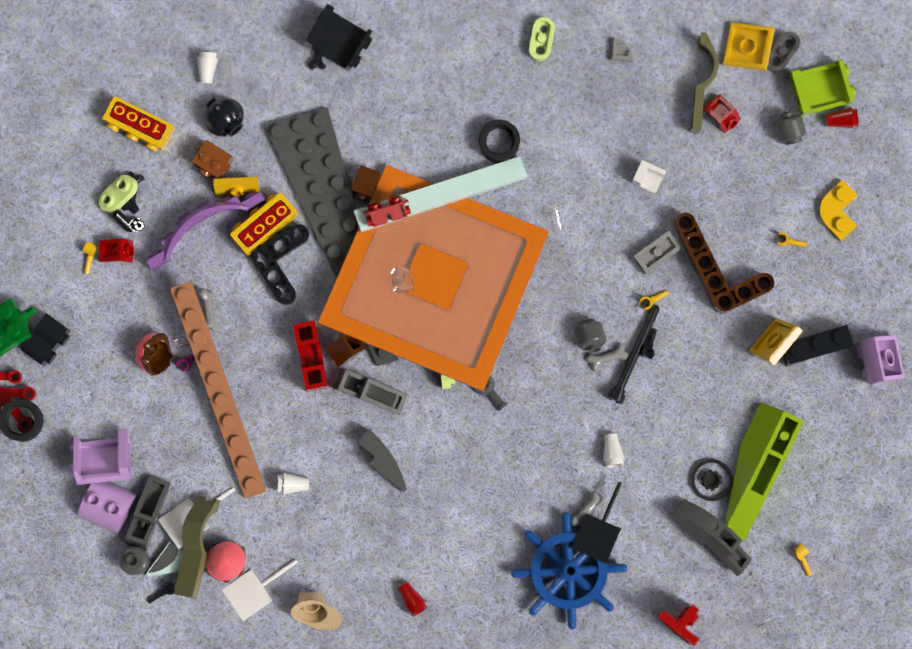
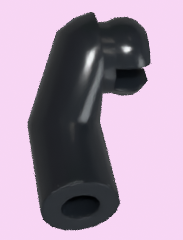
M117 210L112 215V218L126 232H139L144 229V222L140 218L126 217L120 210Z

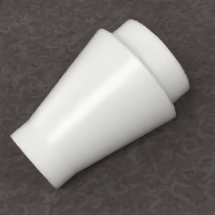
M199 52V57H197L199 83L212 84L218 59H216L217 53Z
M605 435L603 462L606 463L607 468L623 466L625 457L618 440V435Z
M287 473L277 475V493L285 495L309 491V477H300Z

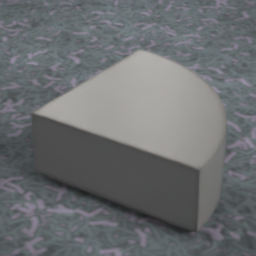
M613 38L611 61L633 62V55L629 47L623 41Z

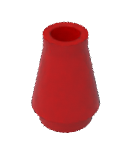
M852 107L826 114L828 127L854 129V126H859L857 108L852 109Z
M409 582L404 583L398 588L406 611L412 617L420 614L427 608L426 600Z

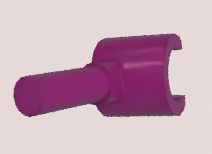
M193 352L186 359H179L176 366H179L182 361H185L187 364L186 369L182 372L190 370L191 362L195 358Z

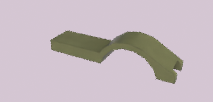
M701 32L698 48L709 56L712 63V74L709 79L704 83L696 85L694 89L690 133L698 134L702 126L705 89L714 81L719 68L718 55L706 32Z
M203 496L197 498L183 524L181 537L184 553L174 591L175 595L193 599L198 597L208 555L203 546L204 527L208 519L218 512L220 504L218 499L207 501L205 500L206 497Z

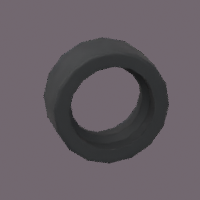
M501 119L490 121L480 131L478 141L480 151L491 162L501 163L512 159L519 150V131L509 121ZM500 128L510 133L513 142L507 152L497 154L488 148L487 136L494 129Z
M12 400L0 411V429L11 440L19 442L30 441L37 437L42 430L44 424L43 413L39 406L29 400ZM20 407L29 409L34 415L33 427L30 431L22 434L11 430L8 423L10 413Z

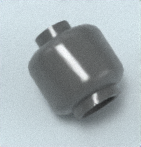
M793 111L780 114L781 119L775 122L778 140L785 142V145L801 142L802 137L806 134L802 116L794 115Z
M593 318L579 322L575 335L580 349L588 350L589 353L600 351L601 346L607 341L601 322L595 321Z
M128 547L120 555V567L128 575H141L149 568L150 556L141 547Z

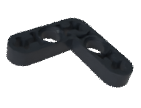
M302 224L289 228L258 248L252 256L253 263L277 300L283 305H290L296 300V291L277 261L309 240V230ZM295 230H304V239L296 238L293 240L295 245L291 247L290 241L285 236L289 234L290 238L296 235ZM278 241H285L287 243L285 252L279 253L275 250V244ZM258 254H268V257L266 258L268 264L271 265L272 263H274L275 266L268 268L263 273L262 269H265L266 267L262 262L258 263L256 261L259 259ZM272 271H278L281 275L280 280L276 283H272L268 279V275ZM284 281L287 282L286 285H283L287 292L292 291V294H290L291 299L288 301L287 299L280 298L283 294L279 288L277 291L274 290V287L280 286Z

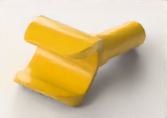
M784 232L778 233V236L786 238L784 243L776 242L780 247H784L787 244L801 247L807 246V242L789 238Z
M87 242L83 248V252L88 254L84 269L85 274H89L92 260L96 255L95 251H98L97 245L91 242Z
M665 290L650 298L642 297L639 302L648 299L650 305L644 308V310H649L653 303L669 295V292Z
M799 544L794 548L793 553L796 554V558L802 564L806 575L810 576L812 573L804 558L809 551L804 545Z

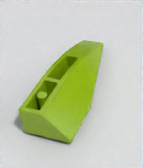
M764 403L759 404L741 442L725 524L743 540L742 542H744L804 423V420Z

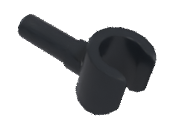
M652 328L649 341L641 351L642 357L646 349L652 351L650 359L654 357L653 345L657 329Z
M166 582L162 590L147 599L148 603L150 604L166 594L173 595L174 591L167 592L166 586L173 582Z

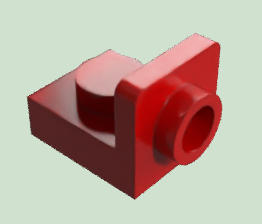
M721 94L704 107L705 113L720 126L723 133L735 128L741 120L737 109Z
M126 239L99 240V262L133 263L135 253L133 241Z

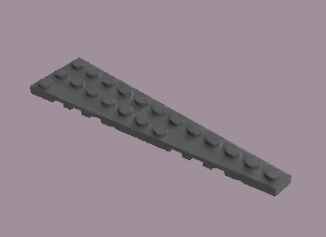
M325 108L267 124L265 127L337 279L359 226L354 215L356 206L329 109ZM367 344L377 366L399 361L398 356Z

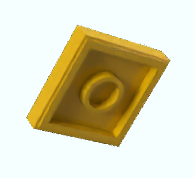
M731 22L723 66L767 71L775 31L774 27Z
M775 318L749 352L754 357L775 365L802 333V330L796 325Z

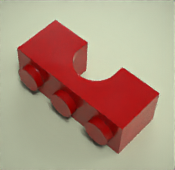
M315 320L294 324L293 330L300 355L306 391L311 392L329 388Z

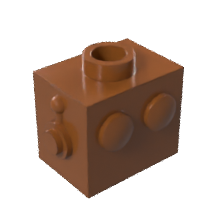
M206 139L202 147L197 149V154L192 163L200 168L198 172L208 179L211 176L223 178V175L231 169V163L234 158Z

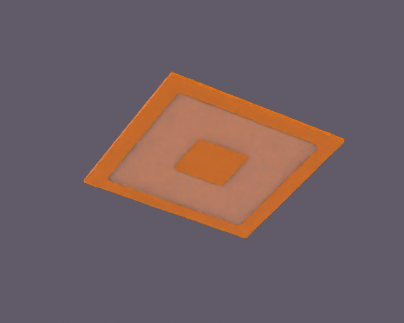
M386 164L369 205L433 185V183ZM469 198L362 233L358 229L318 324L484 391L549 231Z

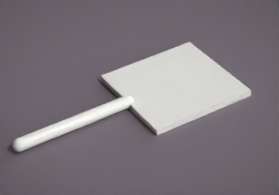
M230 488L216 499L221 501L234 492L235 488ZM190 498L158 519L178 549L183 546L181 536L185 518L194 505ZM206 523L204 531L210 527L208 523Z
M293 560L262 583L251 569L222 589L242 621L273 601L264 586L297 564V560Z

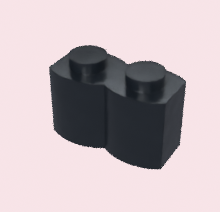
M46 313L31 333L32 336L26 339L20 350L43 366L46 363L51 364L57 356V353H55L60 345L63 347L70 339L69 332L71 330Z

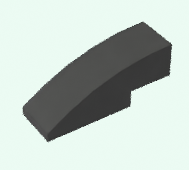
M343 368L333 388L397 415H400L408 396L403 392Z
M368 429L358 441V444L374 456L369 464L405 493L407 490L406 484L397 462L384 443Z
M149 475L125 537L126 544L141 547L147 551L168 494L170 482Z

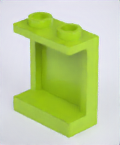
M843 59L804 71L799 69L789 74L798 111L802 117L850 105L854 101V97H856L855 89L849 83L848 77L850 72L848 65L844 64Z

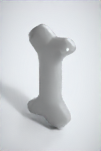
M200 289L199 296L203 302L205 319L208 328L214 331L218 327L214 320L212 308L214 292Z
M619 343L614 351L602 355L590 353L587 355L586 360L591 363V370L596 372L603 363L615 359L627 361L629 353L625 352L624 345Z
M592 492L590 500L577 516L571 518V525L580 529L586 513L590 514L597 505L603 503L604 497L600 494L598 495L597 492Z

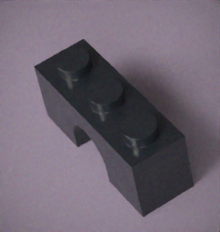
M848 325L796 339L783 354L786 367L853 347L854 344Z

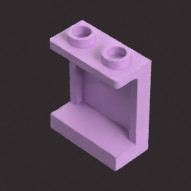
M119 430L118 438L81 442L79 436H74V443L70 445V455L73 458V463H70L71 477H75L77 485L131 479V442L127 430Z

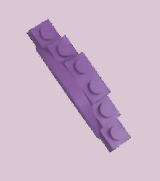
M252 192L244 197L245 201L242 203L237 196L234 198L229 196L220 203H215L213 200L210 202L206 200L200 203L196 211L191 214L186 212L178 218L179 221L175 223L177 228L165 235V240L161 242L165 250H158L149 256L150 259L146 262L153 271L157 270L172 260L170 257L172 250L180 239L194 226L211 216L226 211L242 209L246 210L248 214L256 207L266 203L261 192L257 194Z

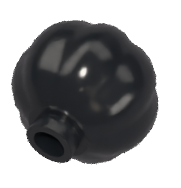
M213 98L206 104L207 111L204 116V123L211 134L219 137H226L228 134L232 137L242 129L244 110L238 101L232 98H221L218 100Z

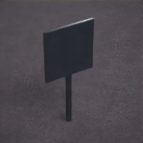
M621 482L617 483L602 520L586 513L571 549L607 564L621 528L606 522L622 485Z

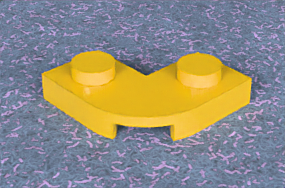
M841 180L826 194L820 204V216L823 224L840 242L857 227L843 209L858 195L844 180Z

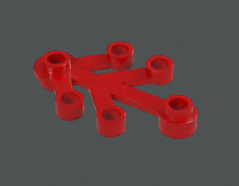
M17 370L0 372V380L19 384L23 379L21 372ZM14 373H18L19 379L17 381L12 380V375ZM0 387V411L2 410V404L5 406L12 401L9 397L24 398L29 401L34 400L37 396L36 390L31 387L25 389ZM28 390L33 391V396L31 398L26 397V392ZM19 408L13 410L11 414L18 422L19 431L21 433L30 431L34 425V419L25 417ZM25 421H28L30 423V427L25 430L23 428V423Z

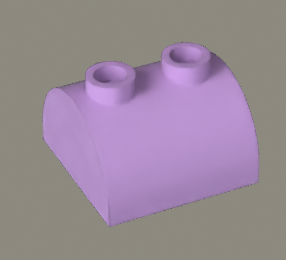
M896 335L878 336L859 341L860 347L857 348V355L864 362L865 368L862 369V377L864 381H868V385L905 378Z
M112 482L91 483L80 505L78 516L119 535L138 494Z

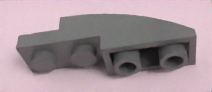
M684 499L671 514L701 547L707 544L736 576L742 574L752 559L739 546L743 540L725 523L705 509Z

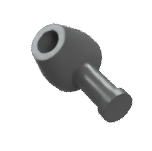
M490 375L488 386L485 387L484 391L476 388L474 390L479 395H487L496 405L497 410L500 411L507 406V403L494 390L495 381Z

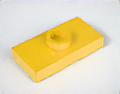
M257 176L214 179L216 197H241L252 192L256 194L260 192Z

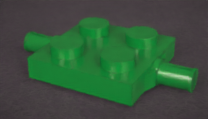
M9 298L0 304V357L32 336L28 328L27 319L37 313L33 305L22 311L13 298Z

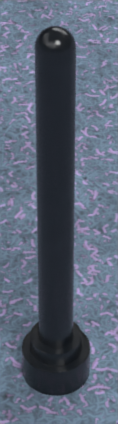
M652 305L617 385L613 386L606 396L607 399L615 400L620 405L623 404L626 398L624 395L626 391L624 389L660 310L658 305Z

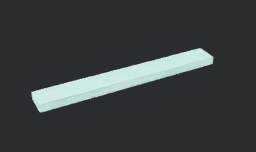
M519 156L399 196L409 200L404 205H409L411 214L407 216L411 217L527 179L528 176ZM388 199L380 202L381 205L389 203ZM367 206L354 210L361 233L374 229L373 226L368 227L366 218H369V215L363 213V210L368 209ZM390 214L386 215L388 220L386 224L395 222L391 220Z

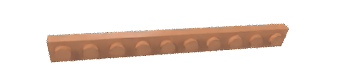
M192 281L172 287L170 290L244 497L246 499L266 492L261 473Z

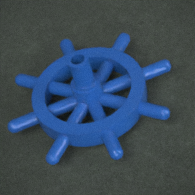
M565 512L562 514L561 534L554 535L543 542L531 530L525 532V537L538 549L534 554L531 568L514 569L511 571V576L513 578H532L534 587L540 597L530 607V615L535 616L548 602L555 607L567 609L568 628L573 630L577 627L576 609L582 608L594 600L608 612L614 609V605L601 592L606 584L608 573L626 572L627 565L623 563L606 564L596 559L597 565L580 566L588 556L579 552L573 559L572 542L575 541L578 533H571V516ZM562 542L564 560L551 549L556 544ZM544 556H547L558 566L540 568ZM598 574L594 587L581 575ZM558 576L546 589L541 577ZM574 582L587 592L585 596L575 599ZM564 583L566 585V600L554 596Z

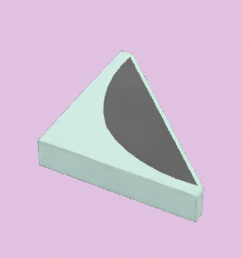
M171 539L146 573L147 577L179 572L184 553L183 546L178 549Z

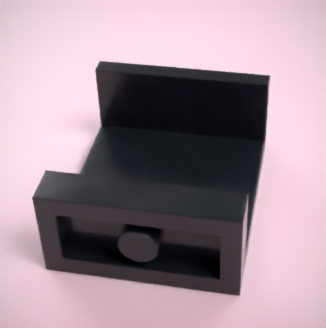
M326 4L303 45L349 71L352 67L356 68L362 59L359 56L363 48L367 49L373 39L370 37L372 30L368 29L365 31L333 12L335 8Z

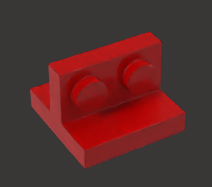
M688 603L676 619L665 610L660 609L655 617L688 644L695 646L700 640L686 628L687 625L692 626L699 618L697 613L700 609L695 605Z

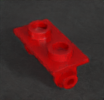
M396 196L388 199L389 203L381 205L378 202L368 205V209L363 210L365 215H369V218H366L368 227L373 226L374 228L388 223L387 214H390L392 221L408 217L407 215L411 214L410 207L404 204L408 203L409 200Z

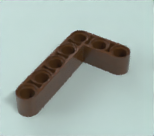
M684 212L677 216L674 221V229L716 312L721 314L730 312L767 294L773 289L774 278L768 273L758 274L729 288L693 215ZM687 219L690 222V227L688 229L681 228L679 220ZM689 239H697L700 247L697 249L691 248L688 243ZM706 258L709 261V268H701L698 260ZM709 278H716L719 281V287L711 288L708 284ZM759 279L767 280L769 284L767 289H761L758 286ZM739 288H745L748 291L749 297L747 299L739 297ZM721 297L726 298L729 302L728 308H721L718 305V299Z

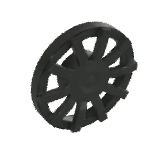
M714 459L705 460L694 468L691 475V485L694 492L700 498L706 501H718L726 497L731 491L733 476L729 467L723 462ZM707 463L721 465L729 476L727 490L716 498L702 495L695 485L697 470ZM709 470L708 473H703L704 477H701L703 483L701 484L706 487V490L711 489V491H714V489L720 488L722 476L718 474V471Z

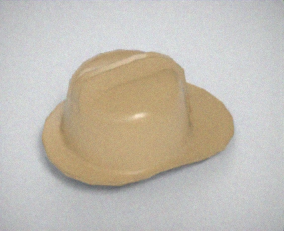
M300 592L297 604L291 609L293 619L314 629L335 630L342 623V616L339 611L327 605L324 596L317 592Z

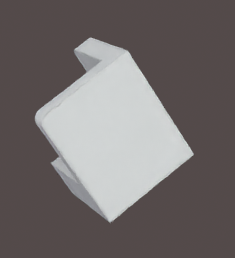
M642 160L632 184L656 193L666 171Z

